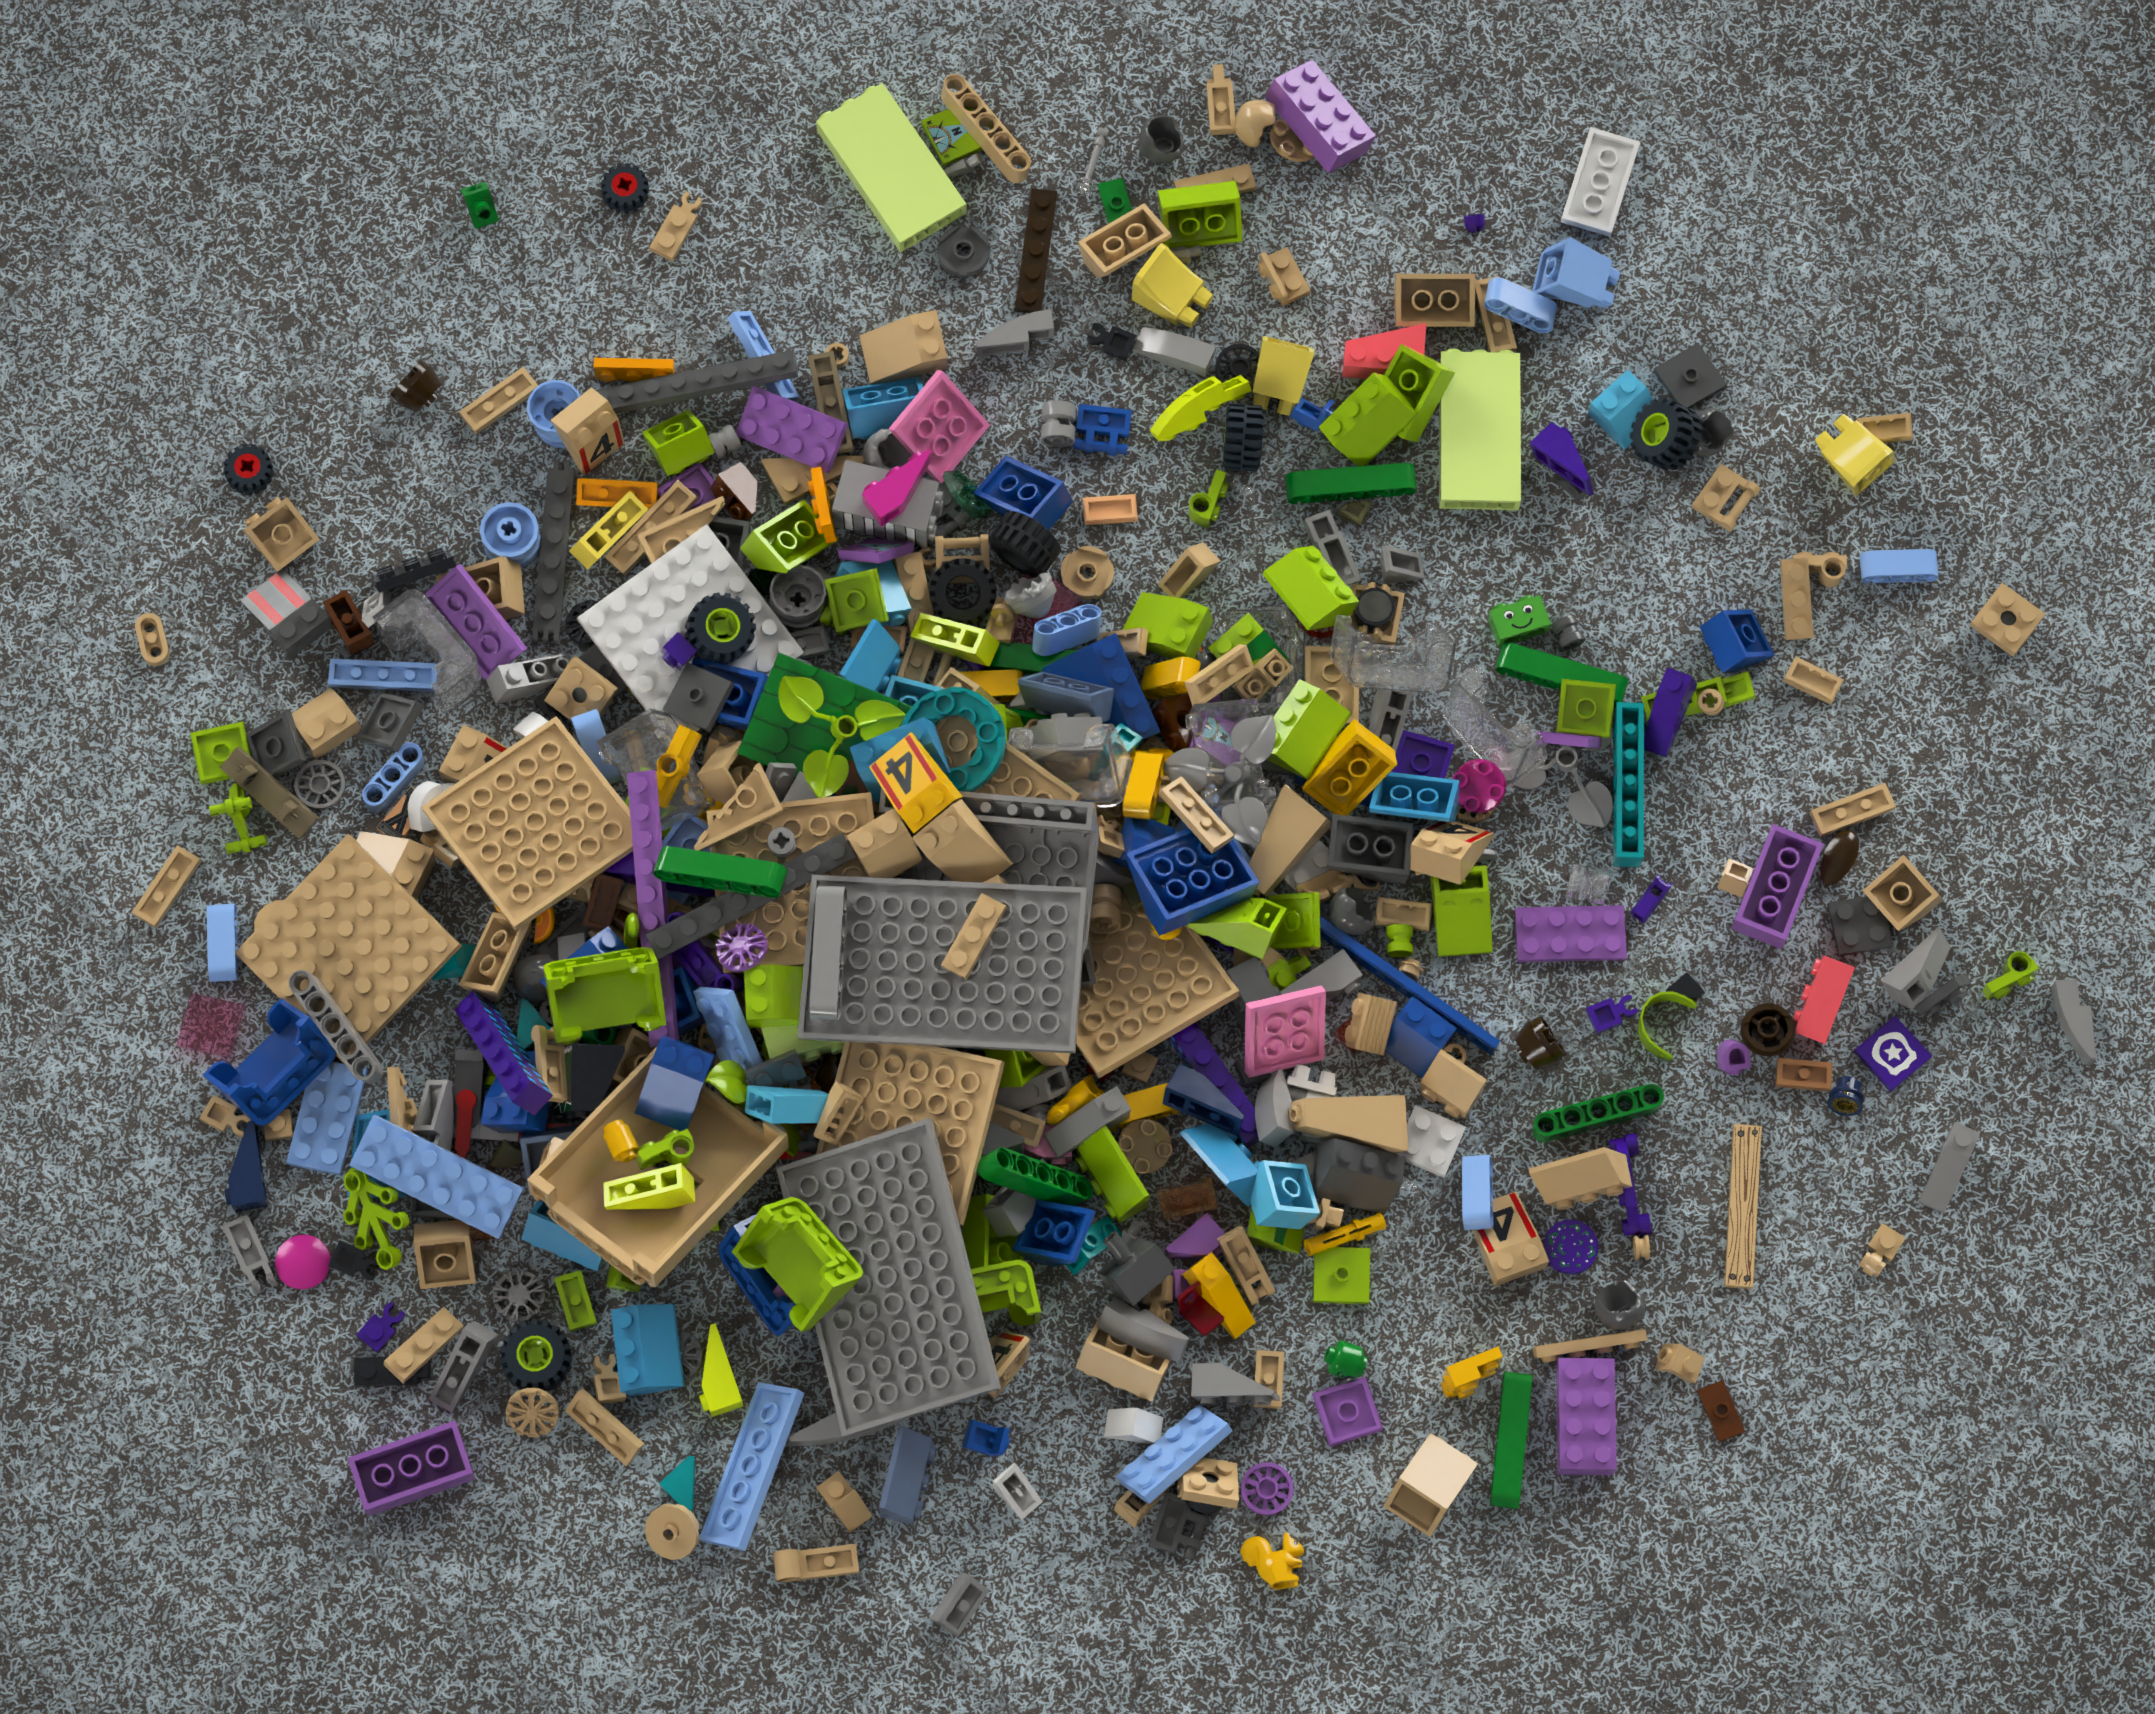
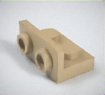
M1288 247L1268 256L1266 252L1260 253L1257 268L1262 278L1267 277L1270 283L1269 291L1274 300L1278 299L1280 304L1284 306L1310 294L1311 290Z

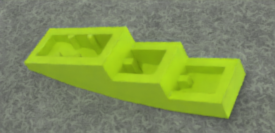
M1743 672L1724 679L1719 676L1697 683L1684 716L1703 712L1699 707L1698 697L1706 689H1715L1721 694L1724 700L1723 708L1756 699L1749 672ZM1656 693L1641 697L1647 721L1650 718ZM1713 696L1708 697L1709 701L1705 700L1704 704H1707L1709 708H1713V703L1717 704L1718 701Z

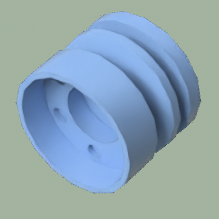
M550 380L541 383L532 391L527 402V413L538 436L546 444L557 448H566L550 420L580 397L575 387L563 380Z

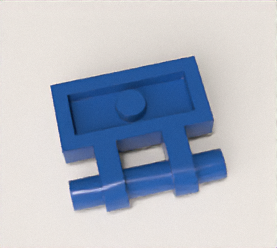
M1079 404L1076 432L1086 433V439L1075 438L1074 449L1084 450V453L1092 454V451L1108 453V456H1116V454L1127 455L1128 444L1117 442L1118 437L1129 438L1132 410ZM1094 435L1110 436L1109 442L1094 441Z

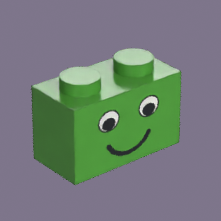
M1527 595L1518 599L1516 603L1509 605L1507 603L1498 604L1489 611L1488 622L1498 648L1503 643H1516L1548 633L1551 626L1540 595L1535 597Z

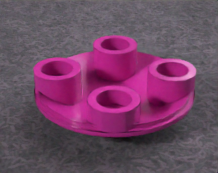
M1474 759L1466 762L1452 778L1453 780H1459V804L1469 812L1485 813L1491 811L1500 804L1505 795L1506 780L1503 772L1496 764L1485 759Z
M297 1235L291 1237L280 1246L276 1253L275 1269L277 1275L283 1283L291 1288L309 1289L315 1287L328 1276L330 1269L328 1264L331 1259L330 1253L326 1245L314 1236Z

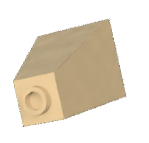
M1286 784L1279 793L1263 831L1261 842L1256 846L1249 862L1250 868L1259 881L1254 892L1257 896L1263 893L1268 897L1331 827V821Z
M1405 1095L1302 1098L1291 1102L1289 1117L1292 1121L1293 1130L1326 1141L1336 1138L1394 1154L1408 1151Z

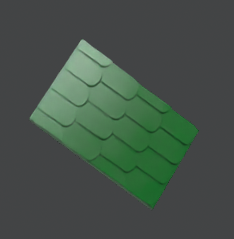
M778 652L774 666L771 669L737 754L766 766L770 762L793 763L797 767L795 777H797L799 771L803 772V764L809 754L816 750H824L829 753L830 748L836 741V738L831 733L832 723L830 721L816 718L811 714L806 722L797 723L790 720L783 713L779 703L778 691L780 681L784 676L806 677L817 682L823 690L824 701L822 706L815 711L828 716H835L836 718L849 715L856 720V708L868 700L890 703L905 714L908 713L912 706ZM857 728L854 735L843 739L842 743L835 750L834 755L844 756L847 761L853 759L850 747L864 742L860 736V728ZM852 784L846 785L842 790V795L857 794V787Z

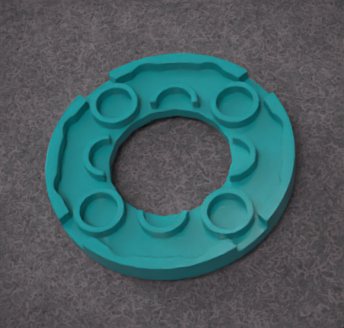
M949 687L936 692L932 691L920 698L910 708L901 726L923 717L932 721L935 725L940 720L949 716H961L968 719L976 729L978 737L977 749L974 756L966 764L960 767L949 768L951 773L946 776L958 791L973 792L993 777L1002 762L1006 747V732L1003 720L994 705L975 691L962 687Z

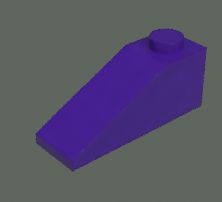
M1551 422L1530 442L1534 458L1591 497L1594 494L1592 484L1573 442L1572 434L1567 428H1560Z
M1667 667L1657 690L1644 735V750L1667 758L1697 687V683L1692 676Z

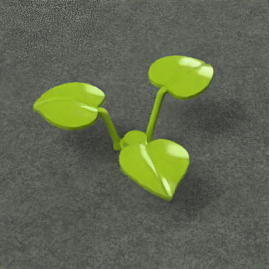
M784 676L780 681L778 698L781 709L786 717L793 722L804 723L812 714L816 718L832 723L831 733L836 738V741L830 748L829 753L824 750H816L807 756L803 764L805 780L818 798L832 795L847 779L849 772L847 759L841 755H834L835 750L842 743L843 739L854 735L857 728H860L861 738L867 741L898 728L906 716L896 706L879 700H868L861 703L855 710L856 720L849 715H843L839 718L828 716L815 711L822 706L824 701L823 690L817 682L806 677Z
M764 1041L762 1052L767 1061L769 1060V1055ZM724 1060L710 1070L705 1081L715 1086L730 1100L728 1101L729 1104L733 1107L735 1105L739 1106L745 1111L747 1085L749 1084L746 1082L747 1077L744 1069L733 1060ZM782 1123L780 1125L788 1133L789 1148L786 1152L791 1157H794L798 1152V1141L801 1140L798 1132V1123Z

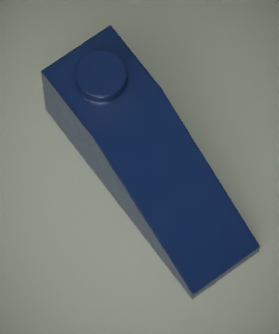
M1179 1064L1166 1086L1162 1104L1238 1136L1244 1115L1205 1075Z
M248 1121L228 1178L229 1188L225 1189L227 1205H232L235 1212L268 1207L258 1131L253 1121Z

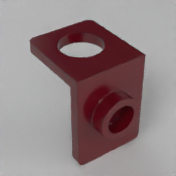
M1198 1281L1178 1296L1179 1314L1203 1336H1207L1224 1322V1316L1202 1297L1201 1284ZM1195 1292L1193 1297L1185 1303L1188 1296Z

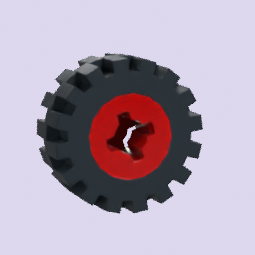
M620 163L617 164L616 169L612 166L609 168V173L605 172L603 175L604 180L601 182L603 199L610 209L614 208L618 213L624 211L625 214H628L629 210L635 212L638 211L637 207L640 206L642 208L644 206V201L648 199L649 185L645 173L642 170L639 171L638 166L634 165L632 168L630 163H626L622 167Z
M242 444L243 448L239 449L237 446L234 448L235 452L232 453L230 451L227 454L228 459L224 461V473L230 487L236 489L238 493L245 492V495H250V492L258 494V490L262 489L264 491L267 488V483H271V477L274 473L273 465L269 455L265 453L263 448L260 447L258 449L254 444H251V447H248L247 444Z

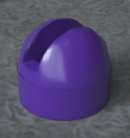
M1484 214L1463 216L1464 225L1469 232L1475 233V229H1477L1478 233L1482 231L1485 226Z

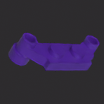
M671 913L666 919V924L686 913ZM700 939L673 952L699 987L733 990L735 994L744 990V978L731 973L724 974L721 965Z
M1632 1133L1625 1134L1623 1138L1609 1139L1611 1150L1626 1155L1632 1187L1623 1189L1624 1193L1618 1195L1619 1205L1625 1206L1627 1219L1621 1220L1623 1235H1652L1649 1213L1638 1214L1630 1156L1639 1155L1637 1135Z

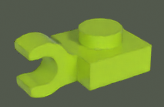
M1297 954L1288 962L1280 958L1267 968L1269 972L1268 979L1272 986H1276L1281 992L1297 981L1294 974L1305 970L1311 963L1306 955L1300 957Z

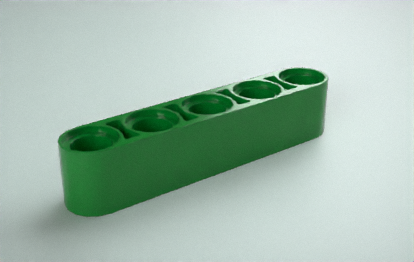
M1411 463L1294 471L1285 475L1287 500L1290 504H1297L1298 501H1300V504L1324 502V499H1327V502L1350 500V497H1353V500L1377 498L1376 495H1379L1380 498L1403 496V493H1406L1407 496L1417 492L1415 468Z
M1000 642L989 670H1020L1023 672V675H1032L1043 672V667L1078 650L1066 649L1053 655L1041 656L1034 653L1030 644L1014 642L1007 644Z
M1514 643L1502 644L1495 666V671L1499 674L1504 675L1508 673L1507 676L1526 682L1532 680L1533 684L1554 690L1559 688L1560 692L1562 679L1616 684L1614 707L1617 702H1623L1629 682L1626 677L1620 674Z
M664 846L660 850L653 875L659 880L670 883L778 898L788 870L783 865L771 861Z
M1647 1084L1542 1112L1534 1120L1532 1134L1540 1142H1549L1650 1115L1660 1109L1664 1100V1092L1658 1085ZM1651 1094L1656 1097L1657 1103L1648 1104L1643 1096ZM1625 1101L1630 1105L1631 1110L1622 1111L1618 1108L1617 1103ZM1594 1108L1601 1109L1605 1117L1595 1118L1591 1114V1110ZM1568 1115L1575 1116L1578 1124L1569 1125L1564 1117ZM1546 1122L1551 1125L1552 1131L1548 1133L1542 1132L1538 1124Z
M999 1147L982 1156L978 1163L977 1171L983 1179L1042 1201L1076 1206L1090 1199L1093 1195L1092 1185L1087 1178L1004 1147Z
M1504 1371L1490 1506L1518 1509L1522 1486L1532 1375Z

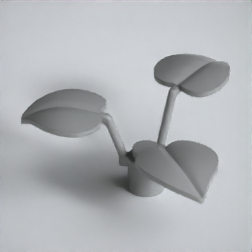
M1266 715L1246 718L1235 725L1231 733V743L1233 748L1242 754L1240 755V762L1231 763L1225 769H1207L1210 758L1206 752L1198 748L1179 750L1172 754L1163 765V770L1171 782L1182 776L1195 792H1199L1206 786L1208 781L1207 774H1222L1228 783L1237 785L1234 796L1235 803L1228 804L1223 808L1221 818L1222 822L1234 834L1235 839L1251 845H1258L1261 842L1267 823V812L1264 804L1254 797H1245L1239 800L1241 790L1244 788L1243 783L1248 781L1251 775L1245 757L1254 764H1259L1269 758L1276 739L1273 716Z
M1611 726L1610 738L1600 737L1602 739L1601 748H1585L1591 752L1605 749L1612 741L1613 726ZM1523 745L1513 750L1498 764L1504 777L1510 783L1528 790L1542 786L1546 782L1545 770L1557 765L1561 771L1573 774L1580 789L1572 793L1568 800V810L1573 819L1583 825L1600 828L1606 827L1611 819L1613 801L1608 788L1598 781H1592L1584 787L1577 773V751L1582 750L1583 747H1561L1556 753V758L1551 759V762L1545 765L1546 756L1540 748L1534 745Z

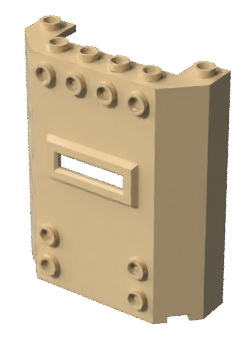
M657 1047L527 1179L531 1195L537 1201L541 1199L550 1209L547 1214L556 1224L634 1283L642 1285L647 1281L650 1287H656L789 1148L788 1133L780 1124H772L764 1121L762 1124L759 1121H752L747 1117L742 1108L736 1105L733 1107L717 1090L712 1091L704 1085L688 1128L693 1138L694 1150L690 1163L685 1166L687 1171L694 1177V1182L698 1184L695 1188V1203L671 1209L607 1210L604 1207V1182L659 1168L652 1165L640 1170L636 1158L626 1163L614 1161L603 1138L605 1134L603 1128L615 1120L622 1119L625 1124L629 1125L639 1148L651 1141L657 1143L663 1140L668 1133L677 1130L634 1113ZM682 1147L673 1149L680 1155L687 1153L686 1149Z

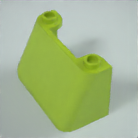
M638 947L549 962L543 966L556 1043L574 1044L582 1036V1031L636 1022L645 1031H654L659 1029L660 1026L667 1025L659 965L652 948Z
M789 1197L762 1206L732 1250V1253L745 1268L758 1269L764 1267L796 1305L790 1310L789 1317L793 1325L801 1332L813 1328L858 1283L863 1275L860 1264L804 1201L795 1197Z
M1012 1260L971 1269L982 1313L1008 1307L1011 1320L1015 1324L1028 1326L1040 1323V1304L1033 1272L1027 1262Z

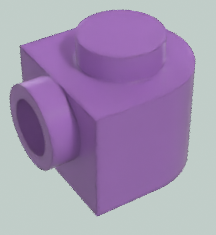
M1728 1039L1719 1045L1717 1049L1719 1069L1728 1075L1742 1073V1069L1751 1068L1750 1052L1744 1044Z

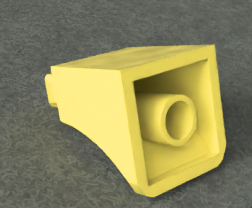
M1163 243L1156 248L1138 272L1132 286V300L1176 326L1180 322L1190 328L1194 326L1199 318V313L1190 307L1195 302L1206 309L1213 300V294L1203 287L1204 281L1188 269Z
M1263 336L1253 385V405H1262L1263 409L1267 410L1270 397L1280 399L1277 413L1290 416L1295 404L1299 403L1314 356V349Z
M1843 414L1833 423L1841 432L1836 439H1833L1824 431L1815 441L1821 450L1823 458L1853 494L1857 496L1894 464L1896 459L1894 452L1887 445L1876 438L1857 420L1854 422Z

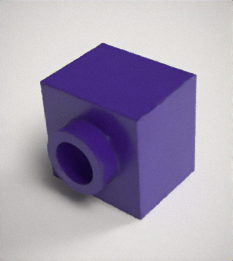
M677 632L662 647V659L671 668L676 666L681 670L696 655L697 650Z

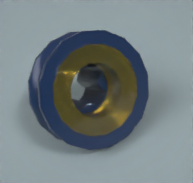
M1850 1076L1839 1078L1836 1087L1829 1092L1828 1107L1839 1115H1858L1863 1109L1862 1104L1864 1102V1096L1860 1092L1861 1082Z

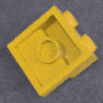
M1499 1346L1447 1366L1443 1375V1382H1440L1445 1397L1453 1398L1458 1396L1459 1399H1464L1473 1395L1480 1379L1490 1377L1496 1373L1495 1369L1499 1367L1503 1358Z

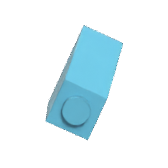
M892 560L880 564L856 561L841 562L834 577L877 568L889 621L880 624L882 626L890 625L895 627L904 623L912 608Z
M747 1085L745 1113L772 1124L818 1123L829 1094L820 1090Z

